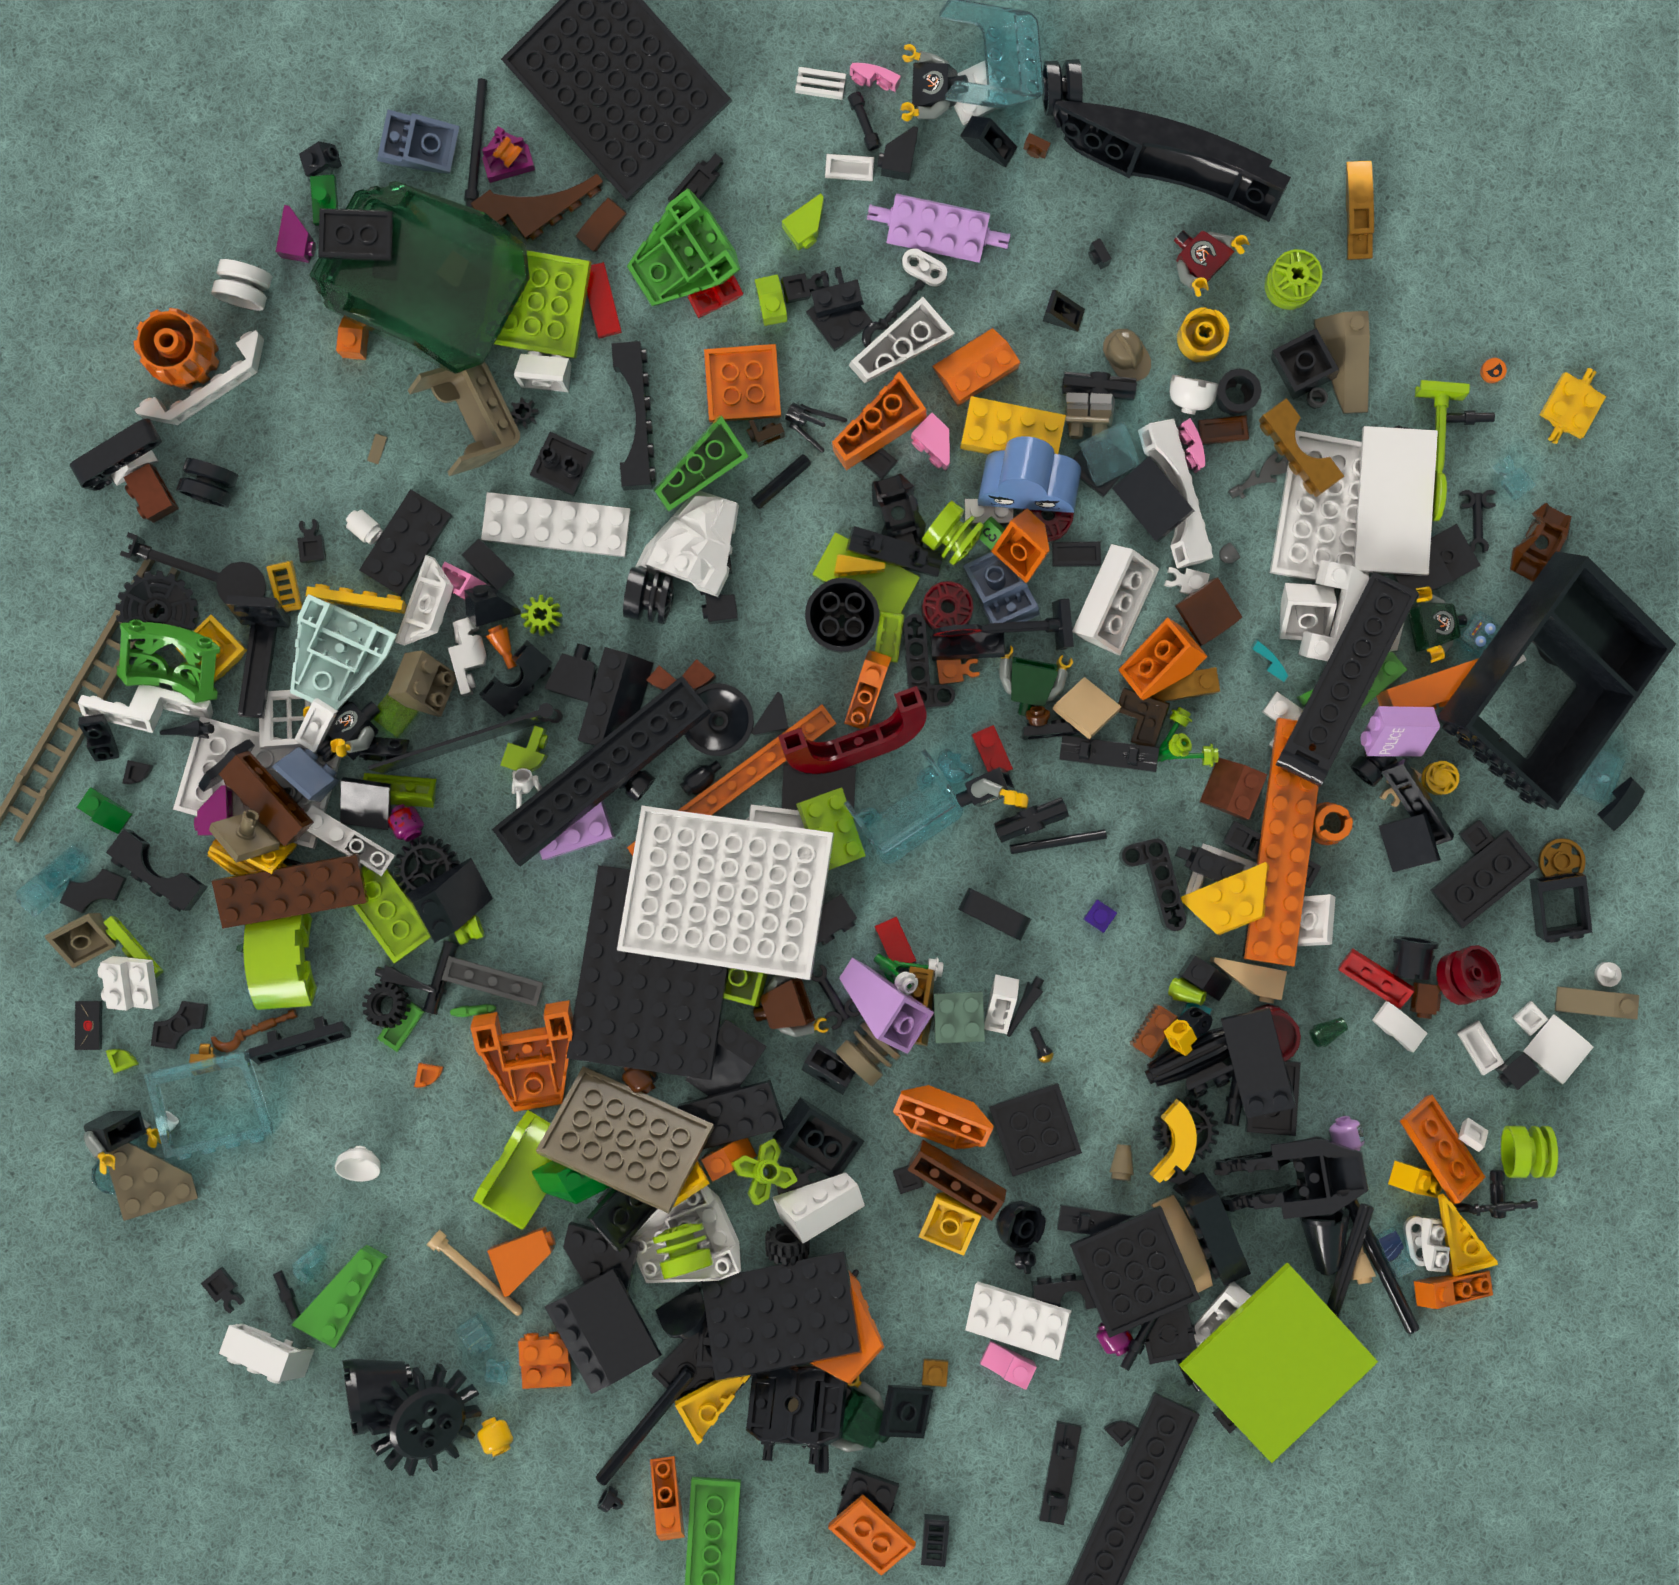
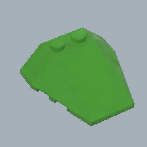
M688 188L667 205L665 213L659 222L655 223L652 228L653 231L647 240L643 241L627 265L652 306L720 285L741 270L736 251L716 219Z

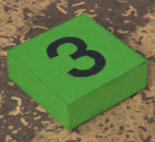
M991 516L984 523L985 526L979 537L990 550L993 549L1005 530Z

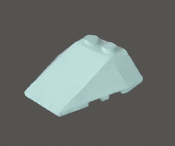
M308 594L298 615V634L295 640L296 654L295 662H293L290 693L311 703L318 698L338 711L387 658L397 634L343 608Z

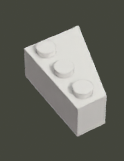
M847 1173L772 1197L780 1219L802 1243L807 1242L865 1206L858 1184Z
M245 1324L229 1325L219 1354L227 1357V1361L232 1364H242L247 1367V1371L254 1374H263L267 1376L268 1381L280 1384L282 1381L305 1377L314 1349L310 1347L298 1349L292 1347L293 1341L285 1339L283 1343L270 1337L271 1334Z

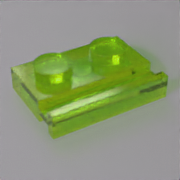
M387 693L377 706L382 712L374 720L396 738H399L419 711L403 706L388 696Z

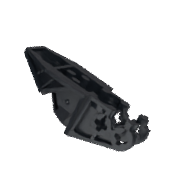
M1319 1136L1287 1143L1271 1144L1272 1151L1215 1161L1216 1169L1214 1172L1215 1175L1220 1176L1229 1175L1237 1171H1248V1173L1266 1169L1278 1171L1282 1166L1293 1162L1296 1170L1297 1185L1286 1184L1281 1187L1221 1197L1220 1199L1225 1211L1230 1212L1246 1207L1254 1209L1281 1207L1283 1219L1334 1214L1369 1190L1362 1152Z

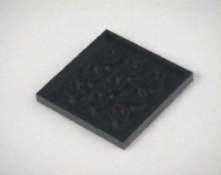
M1160 1205L1070 1244L1109 1338L1200 1299Z

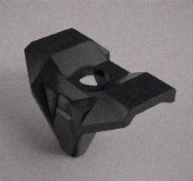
M901 473L884 480L873 481L872 504L880 508L884 521L881 534L923 546L921 540L925 535L926 523L919 513L917 499L914 496V485ZM899 506L905 510V517L903 519L895 520L892 517L891 511L894 507Z

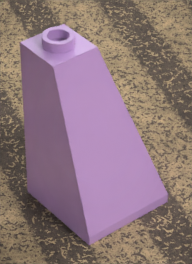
M852 958L839 979L875 1038L908 1054L934 1012L912 996L897 990L892 982L869 966Z

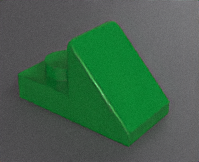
M92 787L88 789L77 806L78 809L91 817V821L117 834H120L132 816V813Z

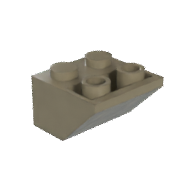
M423 650L408 652L402 658L388 696L407 708L441 717L456 681L455 672Z

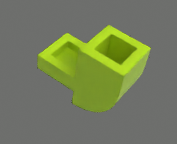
M534 725L527 748L508 742L500 765L515 771L525 768L532 772L540 768L548 757L539 753L540 748L544 749L547 744L548 735H545L547 730Z

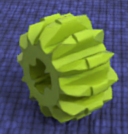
M539 595L538 602L531 597L530 602L533 605L531 607L527 604L523 605V608L528 613H521V617L528 619L523 625L525 628L531 626L530 633L535 634L539 629V635L544 636L546 628L550 634L554 633L551 627L552 624L560 627L561 624L555 618H562L563 614L556 612L559 610L560 605L558 603L553 604L554 599L552 597L547 598L545 601L544 596ZM540 610L544 613L547 612V615H544L546 619L543 621L540 618L536 619V616H539L537 613Z

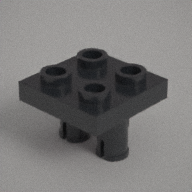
M549 432L530 472V476L575 496L595 453L557 434Z

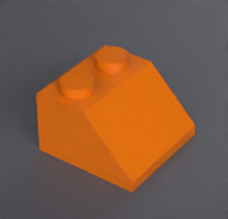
M1025 509L1009 522L991 550L1025 583L1029 582L1050 551L1045 524L1029 509Z

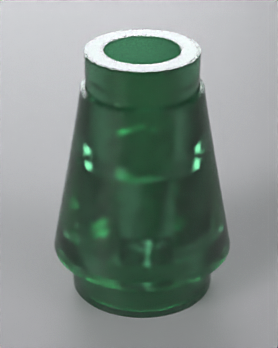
M1340 1017L1314 1025L1309 1034L1317 1047H1327L1347 1031L1348 1026L1345 1020Z

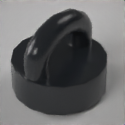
M611 1486L607 1487L598 1501V1509L605 1513L610 1509H621L624 1504L617 1497L618 1490Z

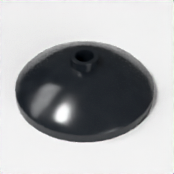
M709 684L696 690L695 692L712 713L685 734L687 741L696 750L710 756H725L739 750L748 741L754 726V713L749 700L738 689L727 684ZM719 717L724 719V723L721 726L716 725V719Z

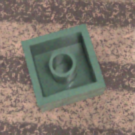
M982 991L933 993L935 1043L985 1042Z

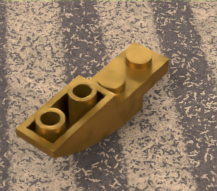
M1371 161L1346 162L1347 260L1373 258L1374 194Z

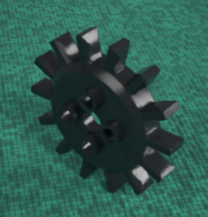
M442 1364L436 1365L432 1380H425L419 1368L415 1367L413 1368L412 1376L414 1379L413 1385L404 1389L401 1383L396 1380L390 1383L392 1390L397 1395L392 1403L381 1400L375 1401L374 1405L377 1410L382 1414H386L384 1421L368 1423L367 1428L372 1435L386 1433V1436L370 1446L376 1456L381 1455L392 1447L394 1448L383 1461L389 1470L392 1471L400 1460L405 1457L407 1459L404 1469L409 1476H414L418 1461L426 1459V1463L433 1472L437 1471L438 1461L436 1455L446 1450L450 1456L456 1459L460 1456L456 1446L453 1444L457 1437L474 1438V1432L469 1426L464 1425V1422L468 1418L480 1417L482 1411L477 1405L464 1406V1404L478 1396L479 1393L473 1384L458 1393L456 1392L467 1379L462 1371L458 1369L446 1383L444 1379L447 1370ZM427 1419H433L429 1427L422 1428L423 1423Z

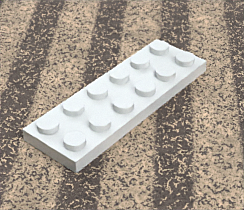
M487 492L481 540L625 557L631 509Z

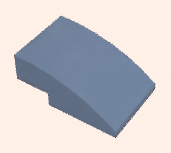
M387 109L377 161L422 171L450 174L460 126L414 113L410 116Z
M992 552L963 565L989 623L1024 622L1040 615L1039 607L1027 583Z

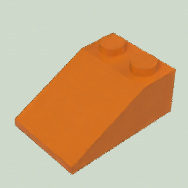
M1167 617L1118 670L1139 698L1145 700L1190 675L1207 658V655L1185 628Z

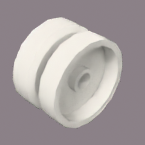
M220 259L216 273L222 279L214 281L211 294L221 301L238 307L256 311L263 310L267 297L262 291L270 288L272 275L263 269L244 262Z

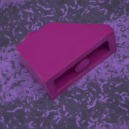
M284 205L275 252L283 259L309 263L310 257L315 254L316 243L313 242V238L290 206Z
M221 785L197 810V816L194 818V828L198 835L213 836L209 831L211 823L233 817V790L226 785Z

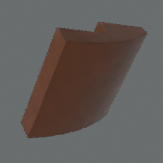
M1218 577L1211 579L1198 591L1190 593L1175 605L1199 646L1211 641L1243 618Z

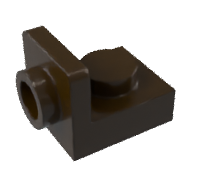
M754 420L749 421L750 428L747 429V433L751 442H757L759 448L785 437V431L781 423L777 425L775 423L767 424L762 427V431L758 432Z

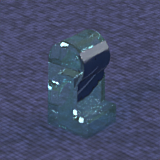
M1393 1227L1375 1235L1397 1279L1418 1269Z

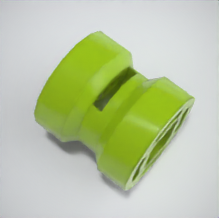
M477 914L454 932L460 945L468 943L470 939L484 937V930Z

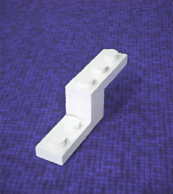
M150 685L138 686L129 707L121 702L112 703L104 701L97 696L88 697L81 695L78 701L79 708L84 716L104 714L107 722L150 733L154 732L163 709L197 718L202 716L211 719L213 716V709L209 700L194 703L179 692Z

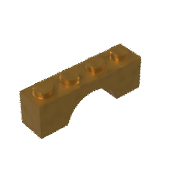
M1286 398L1259 419L1261 423L1260 428L1266 436L1270 435L1273 439L1277 452L1281 456L1285 455L1288 459L1291 471L1295 475L1299 474L1302 478L1306 491L1318 497L1340 481L1344 475L1331 457L1313 458L1306 455L1299 448L1295 438V430L1301 417Z

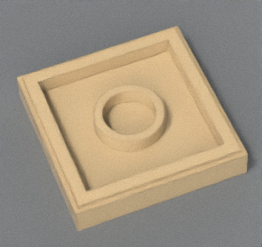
M1084 677L1054 705L1052 710L1090 740L1120 711L1121 706Z

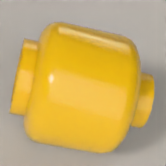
M493 1417L481 1423L483 1428L478 1431L477 1437L485 1454H492L493 1457H496L511 1449L510 1444L514 1439L505 1420L496 1421V1418Z

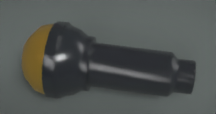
M1037 1027L1031 1028L1030 1035L1037 1048L1038 1060L1042 1063L1050 1062L1053 1059V1050L1048 1045L1046 1046Z

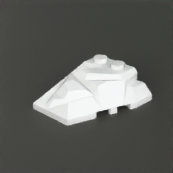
M699 490L688 498L645 546L635 567L646 569L653 575L656 572H662L691 582L697 590L718 597L729 575L730 568L727 566L728 556L732 555L733 547L730 543L731 536L735 533L738 503Z

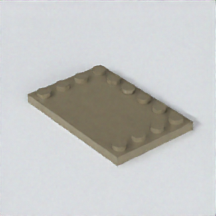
M583 1066L538 1145L536 1152L543 1157L670 1214L714 1129V1124L645 1093H634L629 1086Z

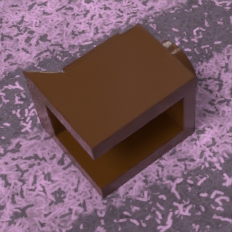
M1413 982L1415 990L1411 995L1410 1011L1417 1012V1017L1432 1019V1014L1437 1015V1011L1440 1012L1441 994L1439 992H1441L1439 985Z

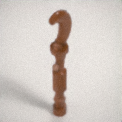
M291 1009L282 1016L272 1017L258 1023V1026L252 1024V1029H247L246 1031L239 1029L235 1033L234 1039L230 1042H221L215 1036L211 1037V1042L221 1052H232L239 1047L241 1041L246 1040L247 1036L259 1031H266L277 1026L280 1022L295 1019L298 1015L295 1009Z

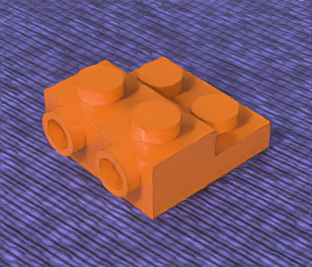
M558 1331L550 1332L548 1336L539 1337V1333L524 1334V1338H520L518 1341L522 1389L572 1386L571 1355Z

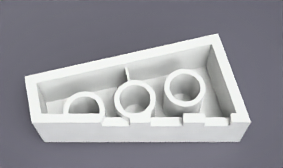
M922 297L850 362L849 367L866 383L950 339L955 333L926 299Z

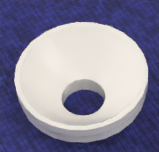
M356 1146L338 1156L335 1163V1171L345 1179L363 1182L377 1178L380 1174L381 1164L372 1151L367 1150L363 1146Z

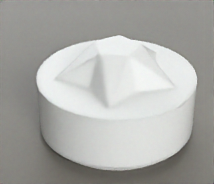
M1611 962L1599 964L1594 972L1596 981L1600 985L1607 987L1617 985L1622 976L1620 968Z

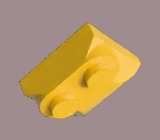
M209 615L193 631L204 637L211 638L220 647V653L216 654L214 682L222 678L235 666L247 651L244 645L213 615Z
M944 1192L937 1193L922 1226L919 1238L964 1256L982 1215Z

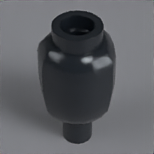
M717 760L709 766L699 765L684 776V782L680 786L688 796L692 793L699 794L713 783L715 779L714 773L722 767Z

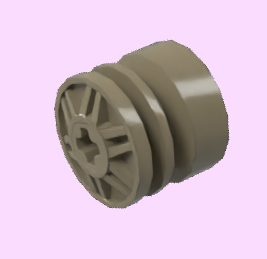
M864 1021L860 1026L867 1034L863 1036L855 1030L853 1033L859 1043L855 1045L851 1041L846 1040L836 1050V1053L864 1081L873 1087L883 1076L882 1071L877 1065L881 1062L891 1068L892 1064L886 1056L889 1054L897 1061L901 1055L897 1052L896 1048L875 1038Z

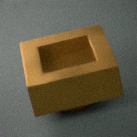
M923 1359L922 1385L947 1387L948 1360Z

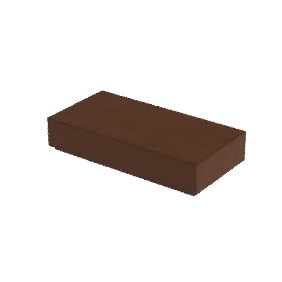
M1247 415L1198 421L1202 445L1249 440Z

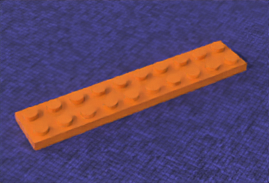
M1277 718L1257 865L1264 862L1269 864L1266 880L1267 896L1264 900L1266 905L1265 916L1248 925L1244 959L1294 967L1319 786L1275 765L1297 723V720ZM1309 746V750L1314 751V747Z

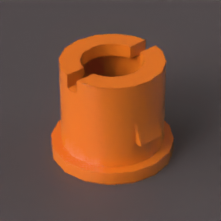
M1324 802L1317 804L1312 840L1321 845H1332L1348 836L1353 824L1349 811L1335 803ZM1330 812L1337 813L1341 821L1340 830L1335 834L1328 832L1326 829L1323 831L1320 829V826L1324 825L1325 816Z

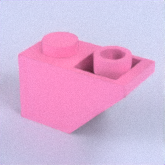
M931 413L912 432L911 438L913 441L911 443L918 451L923 452L924 450L930 455L929 460L936 468L942 467L946 471L950 464L949 428Z

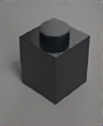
M1516 1051L1504 1061V1064L1495 1069L1499 1073L1497 1078L1506 1088L1510 1087L1515 1090H1519L1540 1072L1525 1052Z

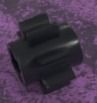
M521 397L519 403H511L513 412L510 413L513 418L516 417L514 420L516 426L521 423L527 429L528 424L531 422L537 424L534 415H538L540 412L538 409H532L535 404L533 400L526 403ZM522 409H526L528 411L525 414L524 418H522L520 415L523 412Z

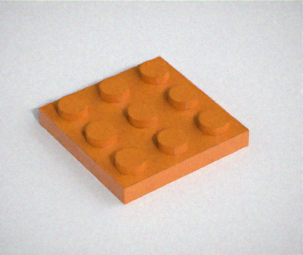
M776 344L704 349L709 422H714L719 415L725 421L781 417Z

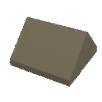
M88 913L45 935V939L72 968L116 947L115 941L105 931L107 926L103 923L104 919L101 913Z

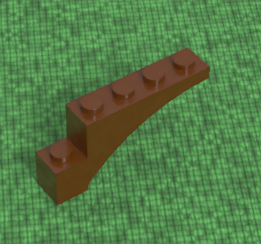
M595 174L583 183L567 190L535 197L499 195L488 190L473 201L471 206L489 231L493 228L496 231L502 228L507 223L505 219L509 217L525 240L531 238L533 241L544 233L542 230L549 224L552 227L558 224L563 219L562 214L568 210L572 213L583 205L581 201L589 196L591 199L602 191L600 187L603 185V181L598 174Z

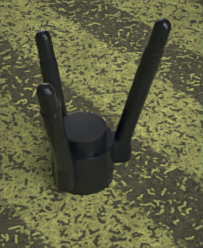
M793 402L785 416V420L791 422L789 427L796 430L820 452H824V448L799 425L804 426L807 421H810L821 427L826 426L824 422L810 416V413L844 423L847 422V418Z

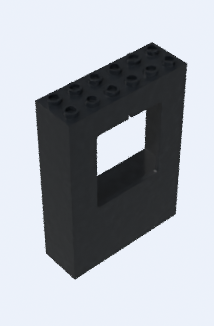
M1555 551L1437 718L1443 724L1442 729L1445 732L1456 736L1459 739L1457 742L1462 747L1468 750L1471 749L1474 752L1473 757L1481 763L1487 764L1489 766L1488 770L1492 774L1502 777L1505 780L1503 784L1511 790L1517 791L1519 793L1518 797L1527 804L1534 802L1543 809L1549 807L1559 810L1676 643L1588 556ZM1532 642L1576 683V688L1527 757L1524 758L1479 715Z

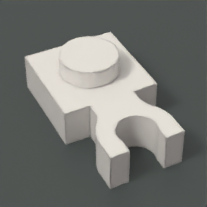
M1169 567L1167 573L1174 574L1176 579L1173 582L1166 580L1164 586H1181L1180 593L1189 595L1208 583L1210 574L1188 568L1182 574L1176 568Z

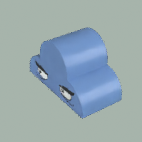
M1028 436L1013 438L1007 442L1005 450L995 451L987 455L978 496V506L1074 513L1081 467L1074 459L1055 454L1053 447L1044 440Z

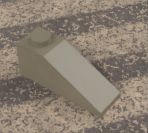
M1557 987L1555 1011L1638 1019L1639 995Z

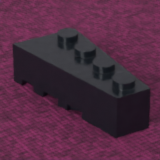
M1204 1172L1180 1185L1177 1184L1186 1204L1184 1206L1190 1220L1193 1219L1195 1224L1192 1226L1197 1238L1201 1239L1204 1244L1201 1245V1249L1206 1259H1210L1212 1262L1209 1268L1214 1278H1220L1224 1286L1250 1275V1269L1220 1196Z

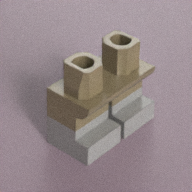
M1067 393V416L1065 421L1068 425L1070 438L1083 439L1084 428H1092V439L1106 440L1108 428L1112 429L1115 406L1113 394L1091 393L1089 396L1088 393Z

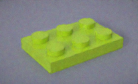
M842 787L796 804L805 829L834 833L829 870L866 856Z

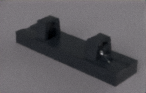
M853 526L846 548L847 551L933 577L939 576L943 560L941 552ZM916 551L918 552V558L915 562H913V558Z
M1062 735L1059 760L1156 772L1160 748Z
M1406 759L1385 766L1382 773L1409 815L1413 817L1424 813L1427 814L1436 845L1453 840L1454 833L1443 818L1439 807H1436L1419 781L1417 773L1410 767Z
M1233 821L1222 843L1257 861L1261 834ZM1254 841H1256L1255 844H1254V846H1253V848H1252V850L1250 851L1249 849H1250L1251 844H1252ZM1310 860L1308 862L1305 884L1307 888H1311L1321 868L1320 865Z
M323 1016L314 1018V1030L283 1039L277 1030L267 1032L268 1043L248 1049L249 1057L258 1065L350 1038V1028L343 1021L328 1025L327 1019Z
M1060 1204L1057 1230L1092 1235L1132 1218L1134 1215Z
M1056 1421L1039 1521L1064 1525L1081 1425ZM1051 1492L1060 1493L1063 1496L1056 1497Z

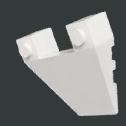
M1321 560L1316 584L1341 589L1330 636L1304 631L1299 655L1323 661L1329 660L1370 579L1369 576L1354 566ZM1403 625L1389 652L1398 650Z

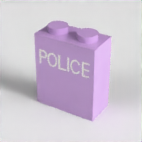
M1378 706L1374 715L1370 718L1366 729L1361 734V744L1364 746L1367 756L1422 757L1440 728L1434 707Z

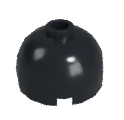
M1025 1201L1009 1203L1001 1210L997 1218L996 1229L999 1238L1007 1247L1020 1253L1032 1249L1029 1246L1034 1241L1038 1243L1045 1230L1046 1220L1041 1214L1042 1210L1034 1204Z

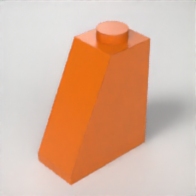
M546 1226L495 1245L487 1251L504 1297L509 1296L554 1250L553 1245H556L552 1231H547Z

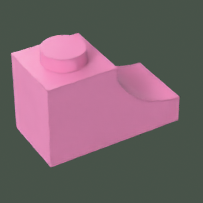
M444 562L441 567L454 586L452 593L464 600V590L478 585H486L485 582L447 562Z
M991 1340L980 1361L981 1365L1003 1377L1004 1380L1025 1390L1037 1368L1034 1361Z

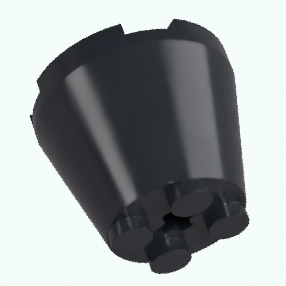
M835 578L824 582L810 595L805 609V620L810 635L820 646L833 652L845 653L861 648L873 637L879 622V608L873 594L860 582L849 578ZM840 615H845L847 620L844 628H840L837 621Z
M348 1359L342 1361L344 1373H346L344 1374L353 1436L369 1432L367 1428L368 1423L385 1420L386 1414L380 1413L374 1403L376 1400L387 1403L394 1401L397 1395L392 1390L390 1384L393 1380L401 1383L404 1389L409 1387L408 1383L413 1382L409 1364H405L404 1361Z

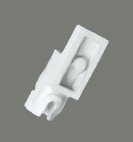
M468 617L453 622L455 644L458 643V645L448 648L459 690L464 697L472 695V688L476 687L472 673L468 674L467 671L485 666L487 660L482 637L479 635L472 636L474 632L479 630V627H476Z

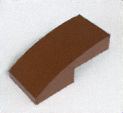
M607 198L586 221L576 237L593 252H596L610 232L613 233L627 213L613 200Z

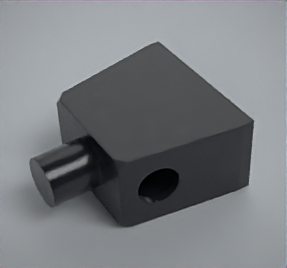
M577 643L573 656L562 653L545 689L588 703L597 670L595 663L587 661L591 647Z

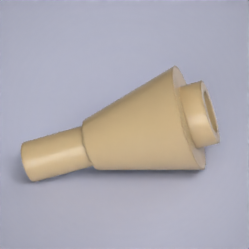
M1363 1245L1352 1275V1280H1357L1358 1284L1373 1282L1372 1277H1376L1366 1253H1364Z

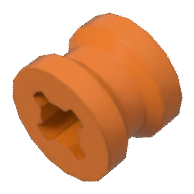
M506 136L492 155L503 160L504 165L508 168L520 154L522 148L512 144L511 139Z

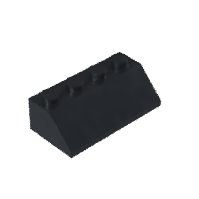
M607 647L604 648L578 741L592 746L597 745L641 709L648 685L647 679L651 675L654 665L653 662Z

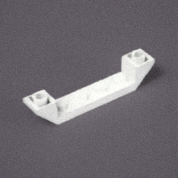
M256 330L243 334L240 337V341L236 342V345L246 359L235 362L226 373L214 376L206 386L194 389L190 393L191 396L185 400L173 403L170 406V410H167L159 399L153 397L143 400L139 404L140 407L135 409V412L144 419L148 418L153 421L179 425L258 372L264 338Z

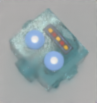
M1479 611L1472 615L1467 625L1463 627L1454 641L1461 645L1463 650L1472 653L1478 658L1502 626L1496 623L1489 615Z

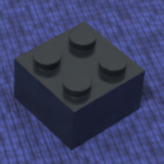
M1317 328L1272 350L1271 360L1293 400L1310 392L1313 388L1337 378L1339 368Z

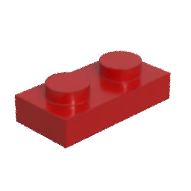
M994 725L971 734L987 772L999 767L1008 771L1013 770Z

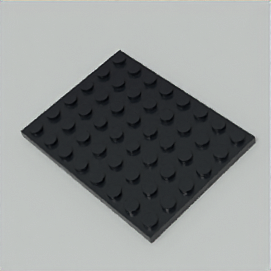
M559 0L501 58L506 66L628 202L732 102V99L643 0Z
M598 865L573 1015L572 1040L569 1041L567 1059L712 1080L724 1003L723 997L726 990L729 968L617 951L630 870Z

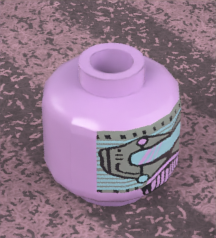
M1349 1116L1337 1118L1335 1120L1336 1123L1331 1125L1329 1129L1332 1142L1360 1151V1147L1365 1142L1360 1122L1350 1119Z

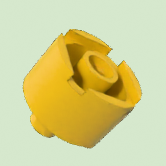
M1207 307L1191 311L1184 319L1177 333V343L1184 356L1193 362H1206L1219 355L1229 337L1230 327L1226 317L1220 311L1207 309ZM1199 333H1201V334L1206 333V334H1207V337H1206V338H1205L1204 336L1201 337V336L1199 335Z

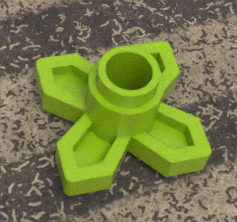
M770 1139L759 1146L757 1160L743 1155L731 1163L737 1176L753 1178L747 1194L754 1205H760L769 1199L771 1184L785 1189L797 1182V1178L791 1168L781 1167L777 1163L781 1149L775 1139ZM763 1168L767 1171L766 1176L763 1175Z

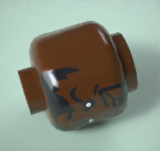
M623 1068L625 1072L622 1074V1078L634 1093L642 1092L647 1094L656 1088L653 1083L658 1080L657 1072Z

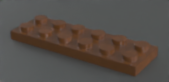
M359 854L277 868L272 874L264 870L211 881L222 929L364 904L369 901Z

